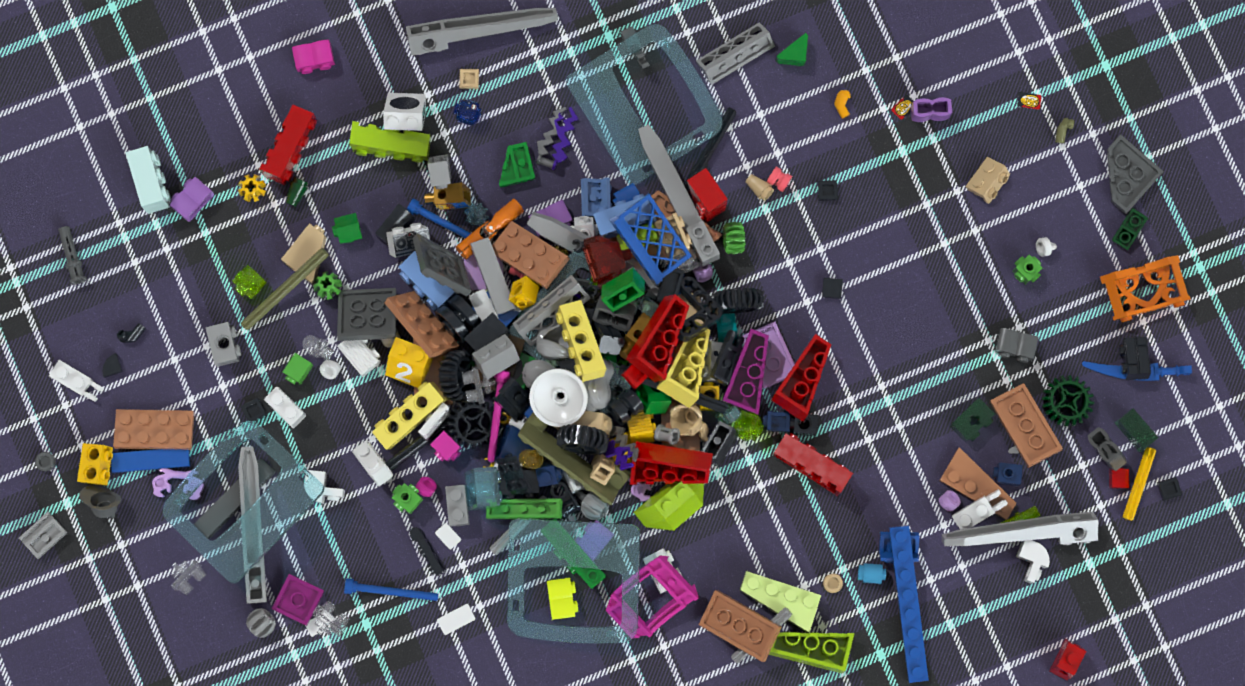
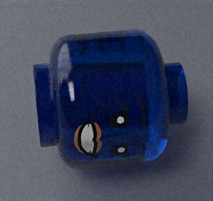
M462 99L460 104H455L453 114L456 115L457 122L472 126L475 122H479L482 108H479L478 102Z

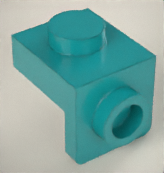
M735 313L722 314L720 320L716 323L718 342L723 343L726 333L729 330H733L735 332L734 343L737 338Z

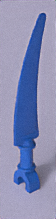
M1082 362L1084 367L1093 371L1125 379V374L1121 373V366ZM1158 363L1150 364V377L1138 381H1158L1159 375L1161 377L1163 375H1190L1192 373V365L1180 367L1176 365L1175 367L1165 368L1160 366L1159 368Z

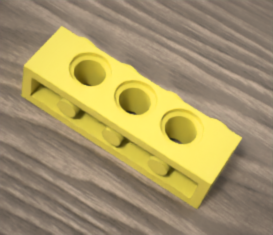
M579 300L560 305L556 313V320L558 325L561 324L562 337L564 342H567L569 345L568 353L570 359H574V370L577 377L580 376L583 382L604 377L606 366L582 301ZM574 322L578 326H571L569 323ZM580 339V340H582L584 343H583V344H579V343H577L575 340ZM581 357H588L590 361H585Z
M424 382L418 387L419 392L414 396L412 394L403 400L405 404L400 408L397 406L389 412L390 417L386 420L382 419L375 424L374 427L376 429L372 433L386 450L392 449L420 425L430 413L435 412L442 403L447 401V398L443 396V392L440 391L434 382ZM421 397L427 399L425 407H422L419 403ZM407 409H410L413 413L410 420L405 416ZM392 422H396L398 424V430L396 432L392 431L391 429Z

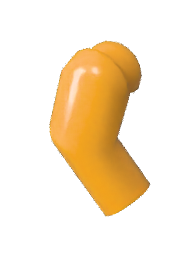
M848 90L839 91L834 102L842 119L850 115L845 106L848 98L851 97Z

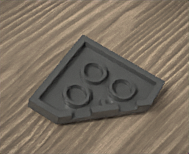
M1120 134L1107 149L1111 202L1124 214H1127L1164 171Z

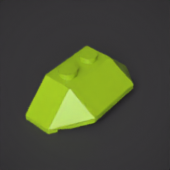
M682 481L666 484L633 513L647 528L674 531L703 506L704 484H683Z

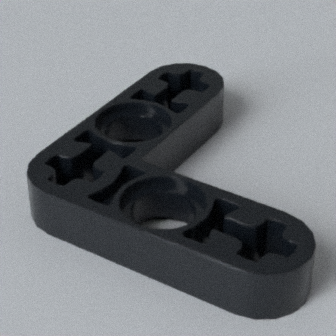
M689 276L683 277L679 291L698 312L686 319L683 328L680 329L678 339L684 342L690 341L716 324L723 313L715 300L694 278ZM696 297L704 298L705 303H699ZM694 320H702L704 325L699 326ZM691 327L689 333H687V332L683 333V332H682V330H683V331H686V330H688V329Z

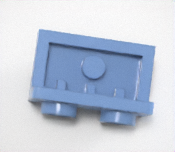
M610 178L581 179L582 216L594 218L593 214L597 213V209L606 206L608 209L612 207L610 202L612 190Z

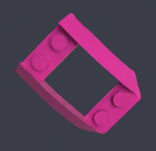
M658 556L635 572L611 594L606 612L631 638H639L640 636L651 637L667 620L684 609L687 604L698 599L695 584L691 586L668 562L669 556ZM652 574L670 593L673 599L658 610L647 622H644L622 597Z

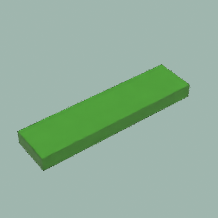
M487 499L486 519H562V499Z

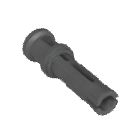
M70 226L61 227L58 229L67 260L65 267L69 271L71 278L69 282L71 285L84 283L87 281V278L84 276L81 267L83 263L77 256ZM66 239H68L71 252H69Z

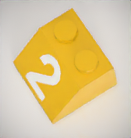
M395 337L388 355L385 376L418 388L424 383L434 357L429 358L420 346Z

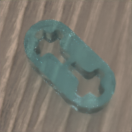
M736 405L728 406L724 414L718 412L715 418L718 421L730 424L738 419L742 413Z

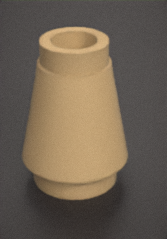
M753 174L745 182L755 195L764 201L774 191L771 184Z

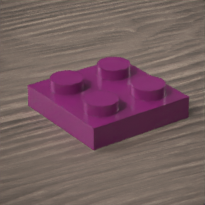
M289 574L272 609L308 626L324 590Z

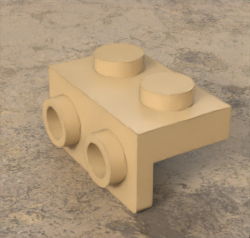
M987 157L965 187L968 191L982 197L989 204L997 196L1003 184L1008 181L1010 173L1005 165Z
M675 212L666 219L688 251H690L689 245L692 244L690 236L684 233L682 228L685 227L684 221ZM662 220L654 222L655 228L661 229ZM664 232L662 243L672 245V234ZM663 246L667 258H669L671 247ZM675 248L673 257L684 253L683 250Z

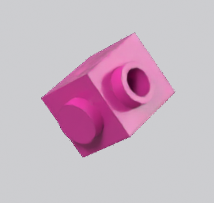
M445 431L430 444L436 450L434 454L441 461L444 459L448 462L450 460L455 461L461 454L459 451L462 448Z

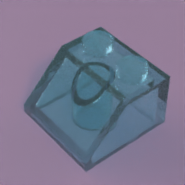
M497 467L473 468L465 472L468 511L500 506L502 493L498 487L500 473L497 471Z

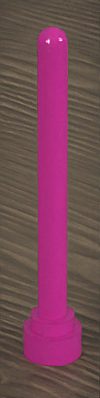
M503 370L494 376L497 382L495 397L499 395L498 391L509 379L510 371ZM496 401L494 403L487 458L491 463L495 461L502 409Z

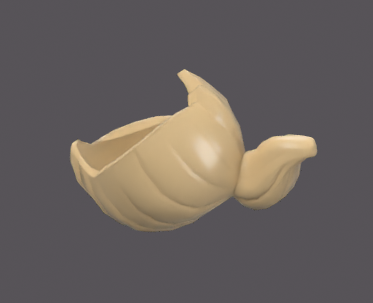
M681 403L671 408V428H678L681 436H694L698 432L701 440L704 442L709 441L707 437L709 433L708 425L702 421V413L696 405L693 404L688 408Z

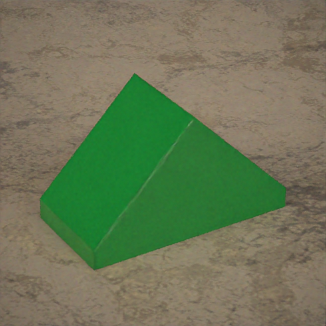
M806 33L778 54L775 61L778 64L804 66L808 35Z

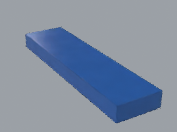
M156 449L113 453L111 460L112 473L190 467V451L186 449Z

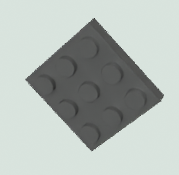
M417 233L412 239L421 273L427 278H433L442 286L446 285L452 288L458 294L461 293L468 296L471 293V287L463 258Z
M396 288L341 290L338 294V341L395 338L396 316L384 302L388 297L397 295Z

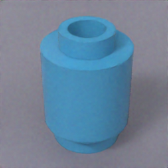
M864 563V565H859L858 580H861L863 583L881 584L882 580H886V569H883L881 564Z

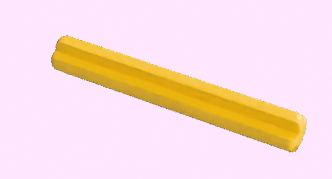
M1145 448L1123 514V518L1132 521L1135 517L1156 454L1154 448Z

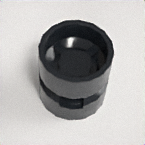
M628 389L620 395V400L615 399L607 405V408L614 420L620 425H624L631 419V415H637L644 409L640 398L632 390Z

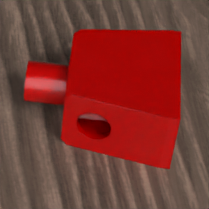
M1065 638L1049 672L1065 680L1072 678L1086 650Z

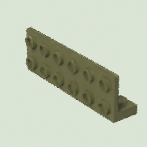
M532 412L518 433L522 442L532 446L538 454L548 458L554 466L564 470L570 478L580 482L586 490L592 491L602 502L612 505L619 490L630 478L631 473L626 469L621 471L619 469L620 465L615 464V472L606 485L590 478V473L593 470L592 465L576 453L561 449L557 445L556 438L544 430L548 424L542 422Z

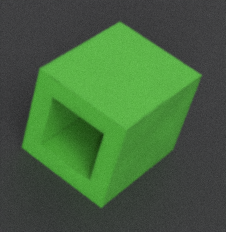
M295 353L283 370V373L286 375L285 379L294 385L296 382L301 385L314 365Z

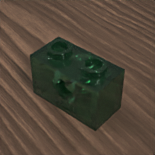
M978 398L950 427L965 443L969 439L974 441L980 435L978 431L983 426L987 428L994 421L992 417L995 413ZM976 418V424L971 425V419Z
M1134 408L1127 411L1114 422L1139 452L1145 450L1159 438Z

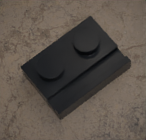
M510 377L498 391L499 395L497 397L494 396L493 399L513 421L517 422V417L523 415L530 406V399L520 384Z

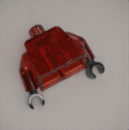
M600 235L586 238L582 242L578 239L572 242L573 245L580 244L579 248L573 250L576 253L584 252L593 282L597 283L596 286L589 285L586 290L592 287L595 288V293L591 294V297H595L598 294V290L602 291V285L621 275L622 270L626 267L625 261L632 259V253L629 249L621 250L617 241H611Z

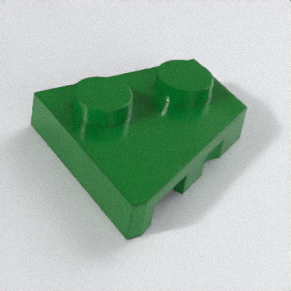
M527 142L508 146L499 181L500 188L535 180Z

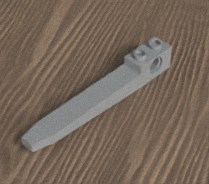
M533 8L433 21L406 26L411 56L422 55L448 49L449 42L542 26L558 21L556 8Z
M649 124L639 128L638 132L643 150L674 212L677 213L678 217H682L685 227L682 228L685 234H689L692 242L691 246L702 267L720 259V253L705 223L701 220L661 139Z
M536 212L532 213L527 224L541 236L588 260L585 252L587 250L590 262L597 264L599 267L602 264H607L610 267L616 264V267L611 270L612 274L619 276L634 266L650 287L646 295L656 300L660 283H653L636 259L627 255L628 260L622 261L620 258V253L622 252L600 241L584 247L582 252L576 253L573 249L579 248L580 244L573 245V240L578 239L582 242L594 238L553 217ZM604 248L607 257L606 259H602L603 256L601 250L599 249Z
M253 446L241 447L238 469L247 604L267 602L258 463Z
M1082 512L960 529L942 534V543L944 546H971L1056 538L1059 544L1063 545L1079 542L1087 544L1091 543V541H1098V518L1094 512Z

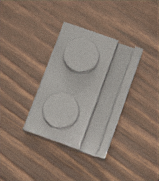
M47 512L22 534L19 539L37 559H40L68 532L50 512Z

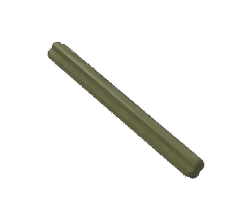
M323 248L319 249L241 322L242 327L246 330L253 327L329 256L328 252Z

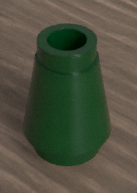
M294 177L293 181L290 182L286 203L297 206V203H299L308 189V182Z

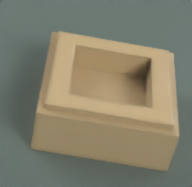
M460 69L459 88L479 89V69Z

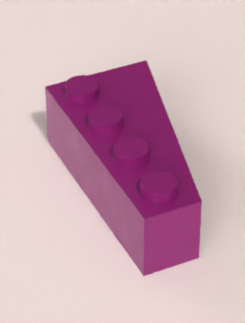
M750 329L722 401L759 415L769 335Z

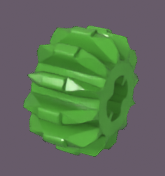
M725 223L722 238L726 253H742L746 245L742 223Z

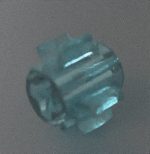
M471 203L469 208L464 211L467 214L465 221H468L472 227L477 224L481 226L484 223L483 221H487L489 218L485 215L488 209L484 208L482 203L479 205Z

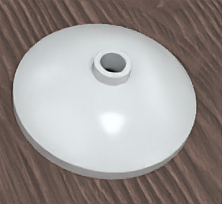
M551 369L542 373L533 382L529 399L534 414L542 422L550 426L562 427L563 425L575 423L584 414L588 403V393L585 384L575 373L566 369ZM562 392L564 398H559L558 393Z

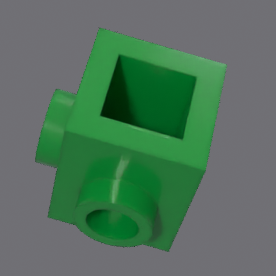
M356 213L334 218L335 226H332L334 237H338L340 244L362 239Z

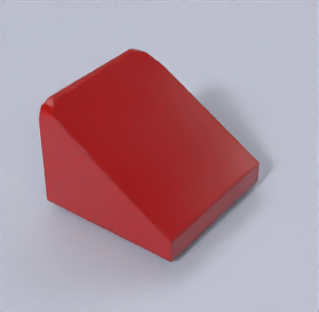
M1110 468L1109 488H1129V469L1119 468L1117 471H1114Z

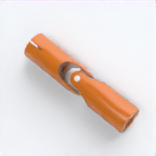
M512 199L494 214L490 222L483 223L455 246L458 253L467 260L473 255L470 244L484 239L480 235L482 227L491 240L498 231L496 230L505 228L524 212L522 206L518 201Z

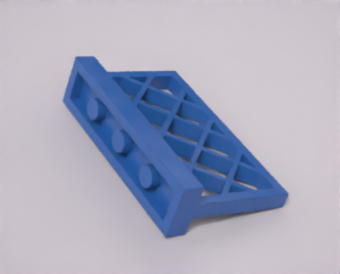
M649 193L621 214L609 220L647 276L655 284L660 283L663 280L662 278L692 257ZM648 200L652 205L651 212H641L642 204ZM629 213L637 214L635 225L628 224L624 217ZM640 214L650 216L648 227L638 226ZM653 217L661 218V229L651 228ZM638 228L647 229L646 240H639L637 238ZM651 230L660 231L659 243L649 241ZM664 232L672 234V245L662 243ZM648 244L658 245L656 256L648 254ZM661 246L671 247L669 258L660 257ZM674 249H682L685 255L680 259H673ZM659 259L669 261L667 269L663 272L658 268Z

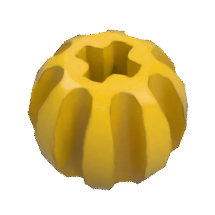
M250 174L244 176L246 178L245 181L240 180L238 186L242 188L238 189L240 196H244L245 201L250 202L253 198L254 202H257L260 195L264 197L266 191L262 188L266 187L264 180L259 181L260 176L254 174L253 178H251ZM252 185H254L256 188H253L250 192L249 189L252 188Z

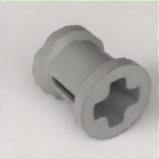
M659 424L655 429L654 438L658 442L666 441L670 445H675L679 441L680 431L678 428L670 429L666 428L665 425Z

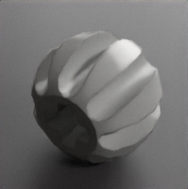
M593 492L587 494L581 503L583 515L591 520L603 518L609 509V504L602 502Z
M260 608L255 609L249 614L246 624L253 635L262 638L274 631L276 621L269 611Z

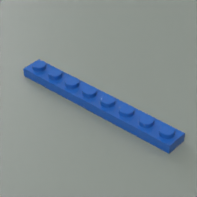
M909 525L889 527L908 682L929 681Z

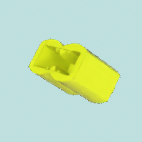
M570 578L547 581L552 620L575 617V613L578 612L577 601H573L572 593H576L575 582H571Z

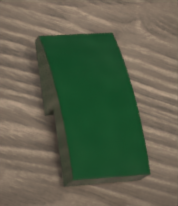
M1131 208L1112 241L1128 250L1148 220V217Z

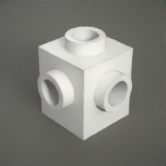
M574 217V225L571 227L592 238L598 236L597 224L593 223V217Z

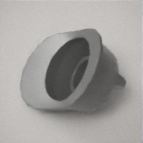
M102 485L86 486L79 493L80 500L91 508L96 517L115 518L118 505L122 500L120 495Z

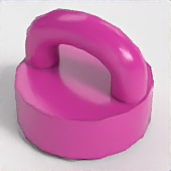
M421 477L416 484V488L419 490L418 493L420 495L430 497L436 491L437 485L433 479Z

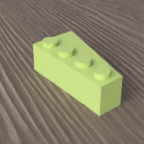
M747 571L740 588V592L776 614L783 608H788L792 616L787 621L806 633H810L821 595Z

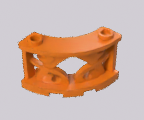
M1179 256L1166 257L1147 263L1142 267H1133L1101 276V283L1106 285L1115 315L1113 320L1121 319V323L1130 321L1132 316L1172 305L1174 308L1185 305L1184 301L1191 300L1180 270L1179 263L1181 262ZM1170 266H1171V269H1172V272H1173V275H1174V279H1170V280H1169ZM1154 272L1157 273L1158 276L1156 279L1161 278V280L1157 281L1151 279V274ZM1139 275H1142L1148 283L1159 285L1155 295L1149 302L1139 299L1131 293L1138 286ZM1130 279L1133 281V286L1127 290L1126 287L1130 285L1126 281ZM1176 283L1180 296L1170 298L1168 293L1175 290L1167 287V284ZM1123 296L1127 298L1123 301V305L1128 304L1130 306L1128 311L1123 310L1120 300ZM1160 298H1162L1165 301L1164 303L1155 305ZM1136 305L1143 307L1142 309L1135 310Z

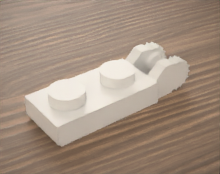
M58 360L49 375L51 378L94 402L98 398L86 392L88 387L91 385L97 391L102 392L104 390L103 387L93 382L91 378L61 360Z
M998 489L987 496L984 495L953 514L952 518L959 529L971 528L993 515L995 511L1008 504L1006 500H1002L994 506L989 502L1001 494L1000 490Z

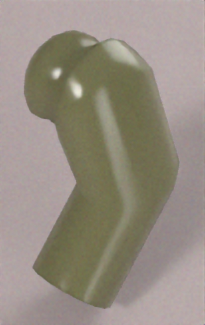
M1064 118L1057 128L1055 142H1065L1067 129H1073L1074 127L1073 119Z

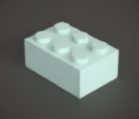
M148 146L125 152L141 207L148 214L170 208L169 201L171 196L164 186L166 183L165 176L160 168H158L161 165L158 154L156 155L155 151H152Z

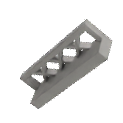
M759 22L696 60V63L704 71L708 82L712 85L775 47L769 31ZM759 30L761 31L757 35H753L755 32ZM708 61H712L711 63L707 64L706 66L704 65V63H706V62H708Z
M571 275L512 324L523 339L532 347L536 343L537 335L542 330L558 324L556 313L560 305L575 302L572 301L573 296L579 291L584 295L579 299L583 304L590 299V296ZM552 317L551 323L542 325L544 319ZM531 330H537L534 337L531 339L527 337L526 334Z

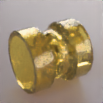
M525 449L520 453L519 462L525 468L537 469L543 463V456L538 454L536 450Z

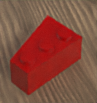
M707 168L687 180L701 220L704 219L707 223L725 211L728 199Z

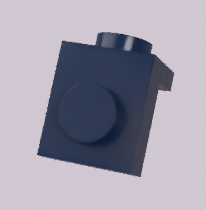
M767 411L766 415H763V427H766V432H790V413Z

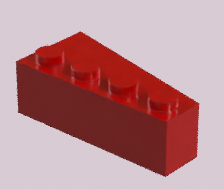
M292 105L282 124L283 132H279L276 135L274 149H269L266 155V165L262 163L259 168L264 177L282 185H286L287 181L290 182L294 173L292 169L295 164L299 163L301 158L300 151L302 147H306L309 141L307 136L310 130L313 131L316 126L317 120H315L314 113Z
M676 294L663 298L626 358L627 361L654 382L666 380L667 368L671 364L673 358L671 356L674 347L677 346L679 340L677 338L680 329L683 328L689 305Z
M815 334L771 401L801 421H804L809 413L832 344Z
M792 433L784 435L772 454L836 496L842 492L853 475L846 467L833 462L827 455L818 453L813 446L801 443L800 438Z
M636 441L635 448H638L639 452L637 461L634 462L632 460L634 467H631L630 485H637V482L654 484V482L665 481V484H673L675 481H682L683 484H705L709 482L713 453Z

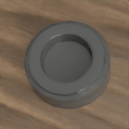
M41 452L35 459L36 467L44 472L52 470L56 464L55 457L49 452Z

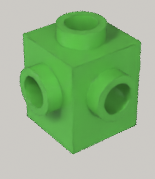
M1028 255L1026 258L1022 256L1014 263L1017 267L1012 272L1015 278L1025 285L1029 281L1033 283L1041 276L1039 273L1042 269L1040 266L1041 262L1034 256ZM1026 265H1027L1032 271H1028V270L1026 269Z
M405 483L402 486L399 484L392 492L394 494L392 499L395 501L393 505L401 512L405 509L408 513L412 514L423 499L417 494L419 490L412 484L409 486ZM405 495H409L407 500H403Z

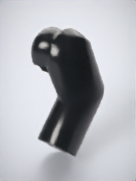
M138 323L132 331L120 330L117 333V338L122 343L136 342L146 328Z

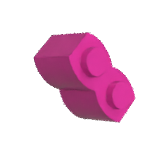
M329 40L292 47L296 70L302 74L312 73L316 68L328 70L332 65H335Z

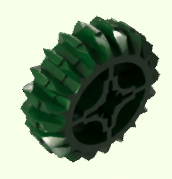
M1062 375L1059 380L1054 378L1053 384H1047L1050 390H1043V393L1047 396L1042 397L1041 400L1047 402L1042 405V408L1049 409L1045 412V415L1050 413L1053 415L1050 421L1057 418L1056 424L1060 425L1063 421L1064 427H1067L1070 421L1073 427L1076 426V421L1079 424L1083 423L1082 417L1084 419L1089 417L1086 412L1091 413L1093 409L1088 407V405H1094V401H1090L1089 398H1092L1094 395L1087 394V391L1091 388L1083 387L1086 383L1085 381L1079 384V377H1075L1072 381L1071 375L1067 376V380ZM1062 386H1070L1078 392L1074 394L1069 393ZM1058 390L1060 401L1054 406L1053 396L1055 391ZM1075 396L1067 405H1060L1066 400V397L1072 398ZM1079 397L1082 398V407L1080 412L1077 411L1078 407L1076 405V401ZM1062 408L1067 409L1073 416L1063 415L1058 410Z

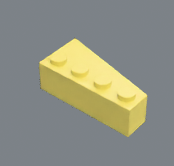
M691 327L688 330L684 331V333H689ZM706 329L690 341H679L672 355L671 364L668 365L666 380L660 381L657 389L688 408L699 399V386L702 382V369L705 365L704 357L707 352L710 336L709 329Z

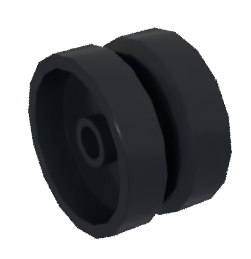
M455 294L448 300L449 307L442 305L435 311V315L450 335L463 344L466 341L464 338L470 333L469 330L473 331L482 321L472 307L462 297Z

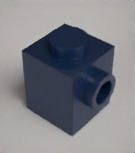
M550 460L541 461L535 468L539 487L558 484L563 478V470L554 466Z
M999 462L996 467H993L992 478H995L996 484L1019 486L1021 485L1023 465Z

